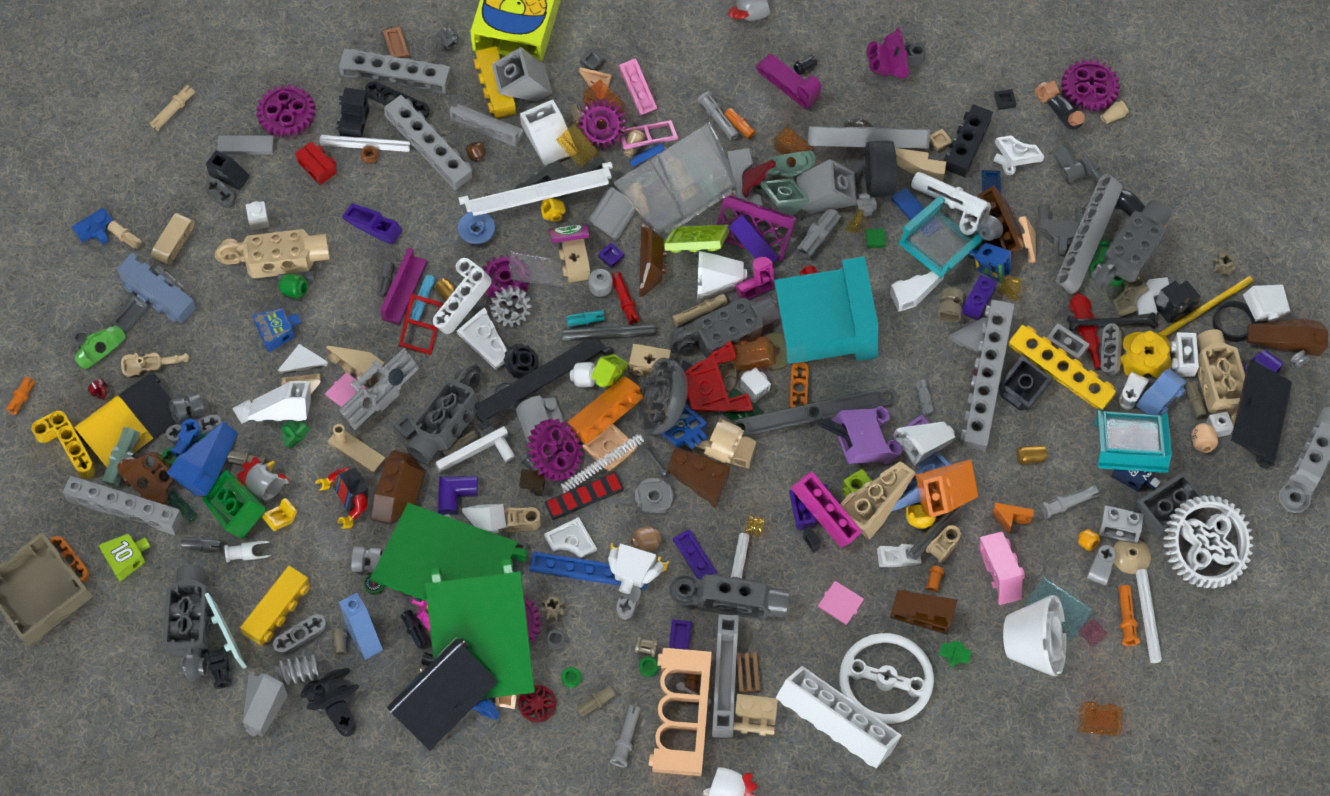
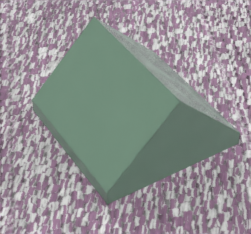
M793 178L762 181L760 183L779 210L787 215L793 216L809 202L808 197Z

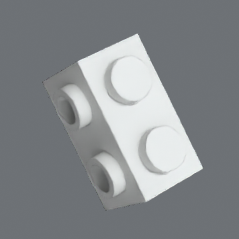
M1177 332L1174 341H1171V353H1174L1172 370H1175V373L1180 377H1195L1199 368L1196 333Z

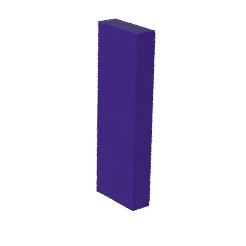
M744 214L729 226L730 230L755 259L766 257L773 263L779 258L778 254Z
M690 529L673 538V542L697 579L702 580L705 575L718 574Z

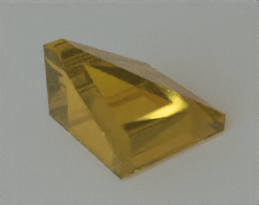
M862 209L856 213L846 226L845 231L858 233L863 216Z
M1004 275L1000 293L1013 300H1017L1022 279Z

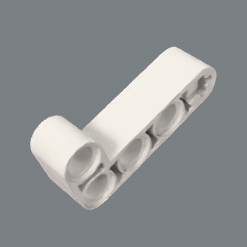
M462 258L456 263V270L464 277V280L433 318V324L444 334H450L457 328L491 285L490 276L468 258Z

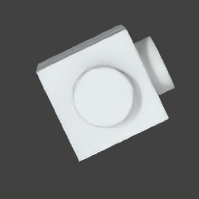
M264 201L246 204L251 231L269 228Z
M756 368L752 371H746L741 376L740 387L748 393L754 402L770 392V382L767 376Z

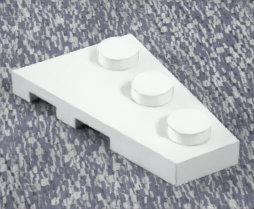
M484 307L457 330V334L497 370L505 363L503 359L507 349Z

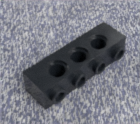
M975 104L972 105L970 110H966L963 118L965 122L959 125L957 130L959 135L957 139L953 138L950 145L952 150L950 153L947 152L944 158L946 171L965 178L989 127L993 111Z

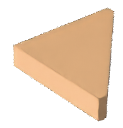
M580 67V74L596 98L601 99L603 104L612 75Z
M1026 216L1019 217V222L1025 230L1022 236L1025 248H1028V262L1035 263L1036 232Z

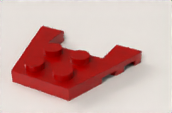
M731 341L727 342L718 351L716 350L711 353L705 360L698 362L685 371L688 383L687 395L694 412H753L748 393L728 399L718 368V364L736 359Z

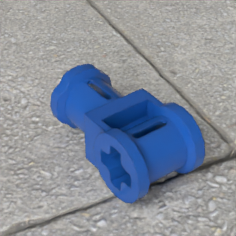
M187 419L182 423V429L178 434L179 439L174 448L170 449V453L175 457L185 453L201 438L202 433L196 420Z

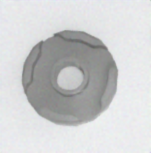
M660 478L643 480L635 491L636 505L643 513L648 515L665 513L673 503V490L668 483ZM656 492L660 497L657 500H651L648 496L650 493Z

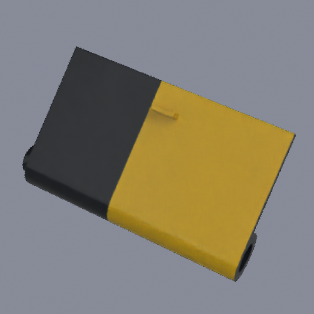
M149 372L74 427L76 434L84 443L88 444L106 468L110 463L109 458L114 446H117L124 427L134 429L140 433L133 450L135 453L175 423L169 407V402L172 399L159 385L161 381L154 373L152 375Z

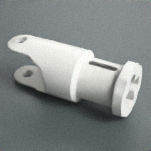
M255 541L241 543L239 546L225 545L226 562L228 563L230 560L236 559L246 561L270 557L271 555L256 556L252 552L254 545L270 542Z

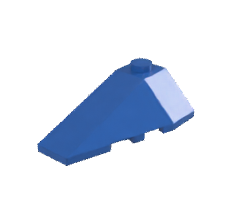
M221 422L208 432L203 439L194 443L189 450L180 454L167 471V474L193 495L206 496L216 482L238 433L225 422Z

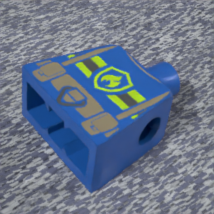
M282 308L252 315L268 352L293 339L292 327L301 324L297 313L287 317Z

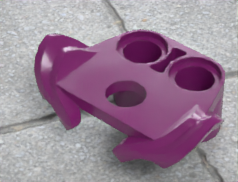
M900 27L884 38L883 44L876 41L869 43L867 58L872 72L883 76L894 75L897 78L908 77V56ZM899 47L900 52L895 56V51Z

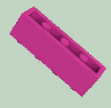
M812 471L801 477L790 487L840 548L850 544L862 533L860 528Z

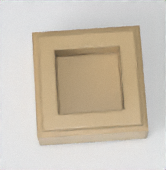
M943 129L930 135V144L937 153L949 147L952 143V140Z

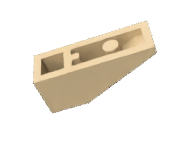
M747 436L741 437L730 464L749 469L755 453L756 441ZM709 440L701 441L699 445L695 443L694 454L712 458L704 454Z

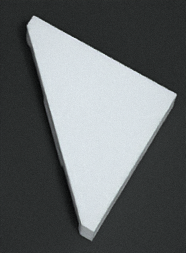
M299 344L278 369V373L304 371L319 366L326 367L328 362Z

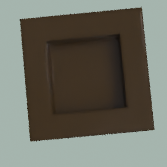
M522 469L519 487L535 490V496L543 497L544 473L538 475L537 470Z

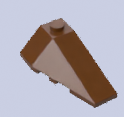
M1304 318L1250 324L1247 326V343L1297 353L1304 350L1307 355L1320 356L1328 348V329L1319 321Z

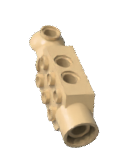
M304 229L249 235L240 243L235 239H225L216 249L215 258L223 264L246 262L248 275L253 279L309 271L314 261L330 260L327 234L309 236Z
M1217 329L1208 330L1196 337L1200 351L1197 374L1208 412L1213 414L1228 412L1231 415V422L1234 428L1245 378L1244 369L1238 349L1225 344L1222 331Z

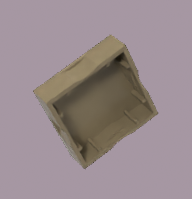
M43 532L21 547L9 560L0 564V610L20 639L28 646L93 597L92 593Z

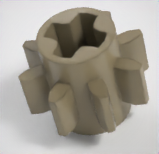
M1228 252L1225 254L1218 253L1217 258H1214L1212 262L1215 265L1213 271L1220 273V276L1226 273L1230 275L1237 266L1233 263L1235 257H1232Z
M549 595L546 601L542 600L544 607L541 608V613L547 614V620L550 617L557 620L559 614L564 615L562 608L565 607V602L559 601V595L556 597Z

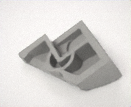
M981 318L950 334L948 339L961 347L965 346L980 356L981 352L978 351L980 340H984L985 335L981 334L983 323H987L988 318ZM993 320L994 324L1000 325L999 323Z

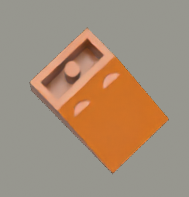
M971 459L916 474L922 511L929 517L948 513L978 497Z

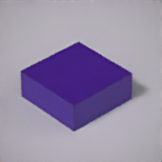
M609 243L598 254V258L611 269L624 257V253L612 243Z

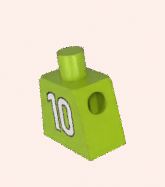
M130 534L98 545L119 582L145 563L141 552L150 548L145 537L134 543Z

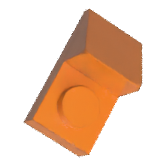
M995 502L992 514L1009 534L1012 521H1016V523L1021 525L1031 524L1034 509Z

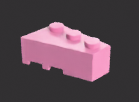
M1003 532L980 537V552L987 572L990 571L994 582H991L993 589H998V604L1002 605L1022 600V580L1025 579L1023 568L1018 566L1016 554L1011 551L1009 539L1005 538Z

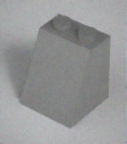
M522 47L492 64L499 94L536 102L552 94L545 64Z
M831 159L797 175V185L809 199L808 204L802 210L810 214L857 204L854 172Z

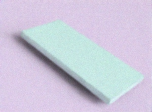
M206 593V599L215 615L211 617L213 624L218 622L228 642L224 645L225 650H231L243 669L247 668L216 602L209 593Z

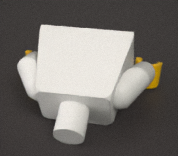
M613 543L610 545L608 557L610 570L615 574V579L621 581L619 591L624 594H630L633 585L642 587L644 584L651 582L661 572L667 570L669 561L666 563L661 562L662 557H658L656 563L655 554L621 543L618 548L613 547Z

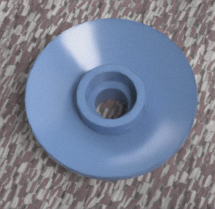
M469 212L458 223L460 237L470 244L485 243L491 239L495 232V223L487 213L473 216V213Z

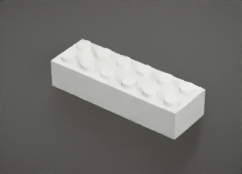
M803 666L785 680L776 696V699L781 701L784 706L794 710L801 718L811 722L818 730L825 732L835 742L841 743L851 753L858 755L868 765L875 768L892 753L902 736Z

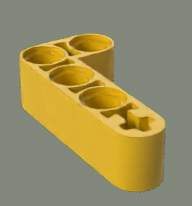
M52 412L32 424L31 430L38 442L46 443L58 437L80 478L90 479L94 476L95 467L64 412ZM67 436H72L70 439L65 440ZM75 451H80L78 454L73 455ZM84 462L87 468L83 469L81 463Z

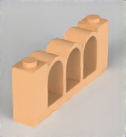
M663 648V654H658V666H661V672H663L660 685L664 697L658 705V717L662 725L658 728L655 735L657 749L654 748V754H650L649 766H653V772L702 776L712 652ZM675 673L701 675L700 695L670 692L665 686V680L669 675ZM671 701L699 703L698 723L670 721L664 717L662 713L663 707ZM669 729L697 731L695 752L666 749L662 746L660 737L664 731Z

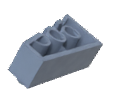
M131 253L117 268L123 288L128 293H135L143 302L152 304L153 309L157 312H164L172 322L177 321L183 324L196 309L194 300L175 285L170 287V283L161 274L156 276L148 264L145 262L140 264L136 259L137 256Z

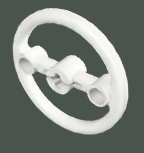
M891 633L873 634L856 642L846 653L839 674L843 695L885 724L900 723L917 715L929 701L934 684L932 665L924 651L908 638ZM873 644H897L916 656L923 668L925 679L922 680L920 677L909 679L897 675V671L892 666L885 665L880 669L866 666L864 661L860 659L855 660L854 658L861 650ZM853 667H860L862 671L855 672ZM849 676L855 680L866 678L876 681L878 688L883 691H889L894 687L907 691L912 697H919V699L912 707L900 713H876L863 706L855 698L850 689ZM885 676L889 677L888 681L884 680ZM917 684L921 689L914 690L911 685Z

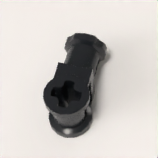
M224 647L212 652L205 651L208 668L215 680L214 688L222 689L229 687L232 681L229 679L227 672L230 671L227 651Z

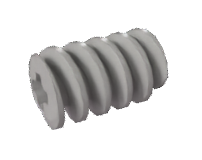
M311 655L310 661L307 660L306 656H303L301 663L298 658H295L294 664L291 663L290 659H287L286 665L280 660L278 667L275 666L277 680L282 683L284 680L287 685L290 684L291 678L295 684L298 683L299 677L303 682H306L307 676H309L311 681L314 680L315 674L319 678L317 661L314 655Z

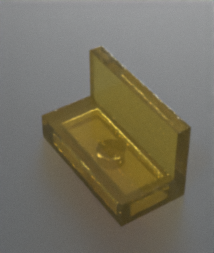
M575 123L556 139L579 168L598 152Z

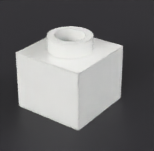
M1228 412L1209 415L1206 422L1215 428L1217 437L1232 433L1233 425Z

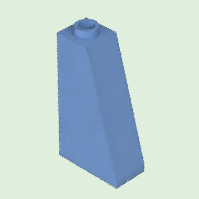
M358 593L340 601L339 604L346 628L364 659L366 660L383 651L367 608Z

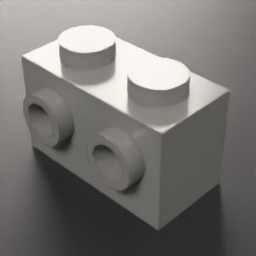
M1105 505L1098 535L1137 544L1142 530L1144 514Z

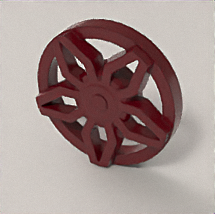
M534 685V688L537 689L535 695L527 693V695L531 696L528 699L525 694H520L518 708L521 715L528 721L543 722L553 715L556 709V698L553 692L546 686ZM540 690H543V694L541 696L538 695ZM546 692L551 696V698H545ZM522 699L527 702L523 708L521 706ZM552 707L550 712L547 715H545L544 708L548 709ZM534 711L537 718L530 717L527 714H531Z

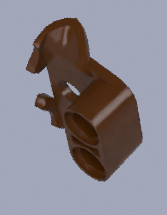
M150 452L138 459L127 457L119 462L117 466L119 475L128 487L132 485L141 494V498L163 505L169 497L167 489L174 479L171 476L169 480L162 478V471H168L171 465L159 453ZM149 456L155 458V466L149 465ZM145 477L148 480L149 484L146 488H141L138 485L139 478Z

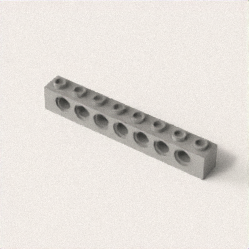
M992 300L991 305L986 306L985 317H988L987 323H983L981 334L985 335L984 340L979 342L978 351L981 352L980 358H976L974 369H977V376L973 375L971 387H974L973 394L969 393L967 404L971 406L970 411L965 413L964 422L967 423L966 429H962L960 440L964 441L963 447L986 451L1015 304ZM997 319L1002 324L996 325L993 323V320ZM995 337L998 339V342H991L989 338ZM991 354L995 359L989 360L986 358V355ZM989 372L991 377L986 378L982 373ZM979 390H986L988 395H981ZM981 407L985 412L978 413L975 408ZM978 425L981 428V430L974 431L972 429V426Z

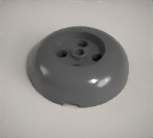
M665 357L658 359L652 365L654 370L650 376L646 375L641 389L643 399L639 402V419L643 418L642 430L650 434H661L670 430L680 419L687 400L688 383L683 368L676 361ZM645 403L647 406H650L649 414L644 413Z

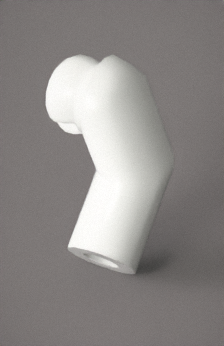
M996 154L994 162L1002 165L1005 174L1013 175L1016 167L1010 166L1003 155Z

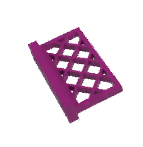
M730 194L725 195L716 225H728L729 222L738 219L743 214L750 215L754 222L752 225L756 226L764 239V234L773 231L777 241L769 245L772 246L779 243L782 250L779 258L776 260L783 261L797 218ZM726 207L732 209L736 217L727 220L724 214ZM764 220L769 223L771 229L762 233L758 223ZM780 226L788 229L787 235L781 239L775 230ZM730 230L731 234L727 236L724 242L747 249Z

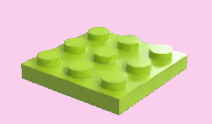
M729 224L674 227L664 243L665 251L670 250L672 253H678L682 250L697 252L700 249L717 251L721 249L730 232Z

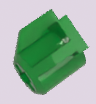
M287 420L283 424L281 439L285 447L292 448L306 437L307 432L311 428L304 420Z
M953 641L950 644L942 642L939 656L945 657L950 663L949 667L953 668L954 665L960 662L968 664L972 651L965 649V646L959 641Z

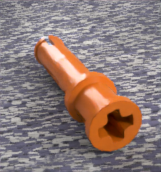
M1122 585L1118 587L1122 613L1120 629L1123 630L1122 644L1134 646L1140 643V638L1137 637L1136 628L1138 627V622L1134 619L1131 586Z

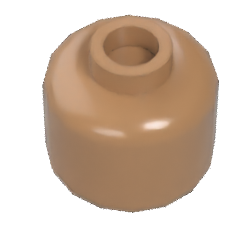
M651 526L635 530L630 539L631 547L646 552L655 551L661 543L658 530L653 529Z

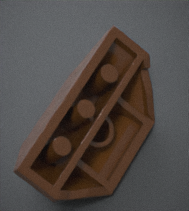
M993 185L978 194V198L991 204L988 216L997 218L1003 226V234L999 238L994 240L984 239L982 244L988 243L1009 250L1011 255L1022 249V233L1010 206L998 189Z
M641 222L639 297H643L662 281V274H666V263H663V258L667 257V251H665L663 246V239L644 222Z
M393 450L386 458L375 493L372 521L391 525L401 518L408 503L416 504L425 472L409 453Z

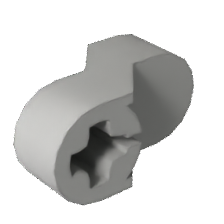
M633 585L630 594L622 593L619 597L616 612L621 619H629L633 616L641 598L639 587Z

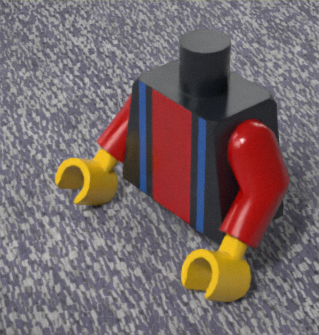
M339 468L329 474L328 478L316 480L315 484L322 483V488L319 491L327 490L331 487V483L333 484L334 490L349 514L348 517H340L338 524L344 523L341 529H350L353 526V519L356 520L367 508L369 490L357 468Z

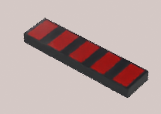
M614 472L545 501V506L552 520H555L622 492L624 487L617 473Z

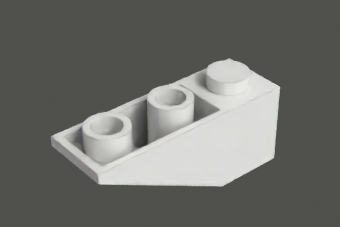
M931 271L928 274L916 275L909 280H899L892 284L890 294L897 311L900 312L916 307L943 280L944 276L940 278Z

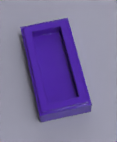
M672 619L669 648L689 650L692 621Z

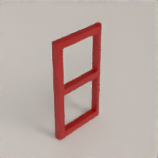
M411 293L398 346L431 356L438 328L435 325L409 319L414 299L439 306L438 311L443 306V302ZM408 323L433 330L428 350L403 343Z

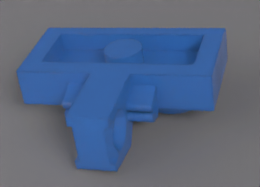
M101 208L73 225L72 229L82 243L91 237L92 239L97 237L103 245L109 241L105 232L113 219L104 208Z

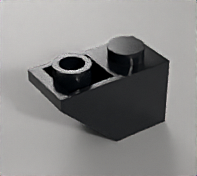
M217 150L206 162L210 176L238 190H241L250 177L236 161Z

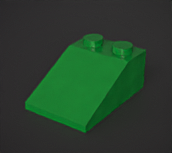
M228 470L223 472L208 494L202 499L223 528L241 539L244 538L266 510L262 502Z

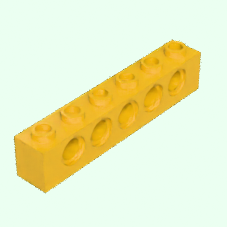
M1021 325L1008 342V346L1021 356H1025L1032 364L1049 374L1053 379L1095 409L1104 411L1116 394L1115 387L1108 381L1103 382L1098 379L1099 375L1094 371L1084 369V365L1077 359L1072 360L1067 357L1068 353L1063 349L1053 347L1051 345L1052 342L1043 336L1041 338L1036 335L1037 332L1032 327ZM1034 341L1037 343V347L1030 349L1027 347V343ZM1050 352L1053 355L1052 359L1045 360L1042 357L1043 353ZM1065 363L1069 368L1066 371H1060L1058 365ZM1076 374H1080L1084 377V380L1076 382L1073 377ZM1096 385L1100 391L1095 394L1091 393L1089 387Z

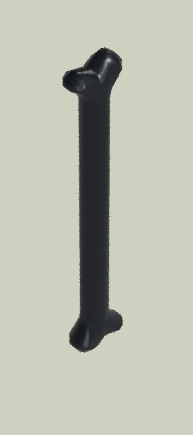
M1151 312L1147 317L1077 319L1070 315L1066 319L1069 323L1068 329L1071 332L1078 326H1106L1110 323L1116 325H1149L1151 328H1155L1158 325L1155 321L1156 315L1154 312Z

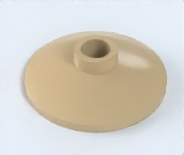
M1119 540L1113 547L1116 552L1114 564L1124 573L1136 574L1139 569H1147L1151 562V552L1148 546L1141 540H1138L1137 544ZM1129 551H1134L1136 555H1131Z

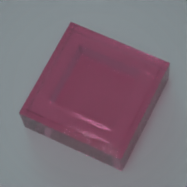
M1095 619L1079 630V633L1091 646H1094L1108 634Z

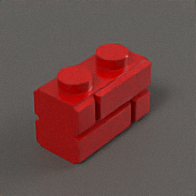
M309 142L304 148L295 153L296 161L319 185L337 173L336 162L332 157L328 158L325 155V151L320 145L316 146L313 142Z

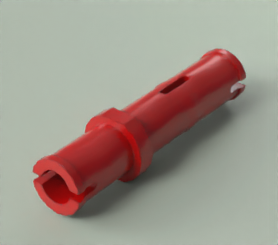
M616 272L617 277L613 273L611 275L613 285L628 324L634 325L633 319L637 324L640 318L635 310V303L631 300L622 273Z

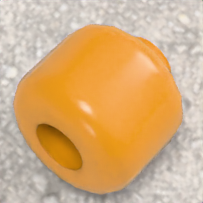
M1091 529L1080 532L1078 536V544L1087 551H1093L1100 542V536Z

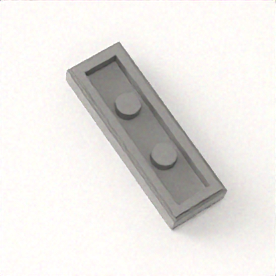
M218 136L217 151L225 155H273L274 137Z

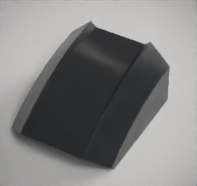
M1022 355L999 384L998 389L1001 397L1018 410H1028L1046 391L1054 379Z

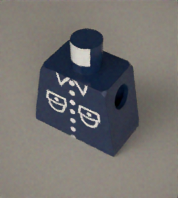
M1137 444L1133 447V449L1142 450ZM1114 469L1111 475L1112 478L1137 492L1145 485L1154 491L1161 484V481L1154 477L1156 472Z

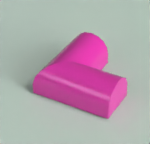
M759 257L753 261L754 277L735 285L739 299L746 298L750 300L775 288L773 263L770 259Z

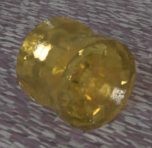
M750 514L745 533L753 532L757 536H761L765 517L757 518Z

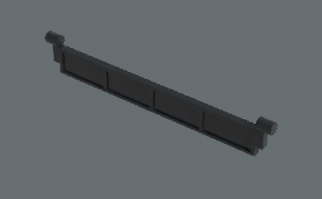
M590 337L476 404L475 408L478 412L475 413V416L481 422L478 424L479 429L483 431L490 427L489 419L573 370L576 363H584L601 352L603 356L614 353L611 346L606 348L600 340L595 342Z

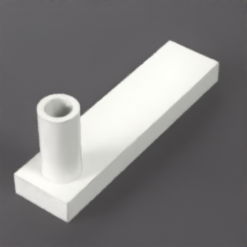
M503 426L436 462V469L441 473L494 444L504 461H511L515 458V455L506 441L507 430Z

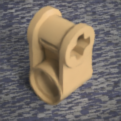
M534 507L507 508L504 510L506 522L504 531L506 532L533 531L541 526L540 513ZM536 517V520L528 521V518Z
M953 525L947 526L931 541L925 552L935 556L940 564L943 563L959 543L961 535L959 528ZM949 534H952V535H954L956 538L953 539V540H950V539H948L946 536L949 535Z

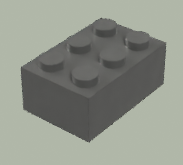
M1183 472L1138 500L1134 511L1144 514L1143 523L1155 538L1159 540L1168 534L1164 530L1170 528L1167 522L1173 521L1170 516L1171 514H1176L1174 510L1180 508V504L1186 503L1187 500H1193L1194 497L1200 498L1203 494L1187 474ZM1205 508L1194 510L1186 516L1185 520L1192 519L1203 512Z

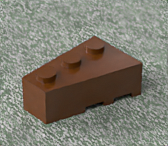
M675 447L668 463V473L685 486L691 488L698 496L703 497L716 509L729 478L730 466Z
M897 590L890 618L948 635L958 600L913 593L907 590Z

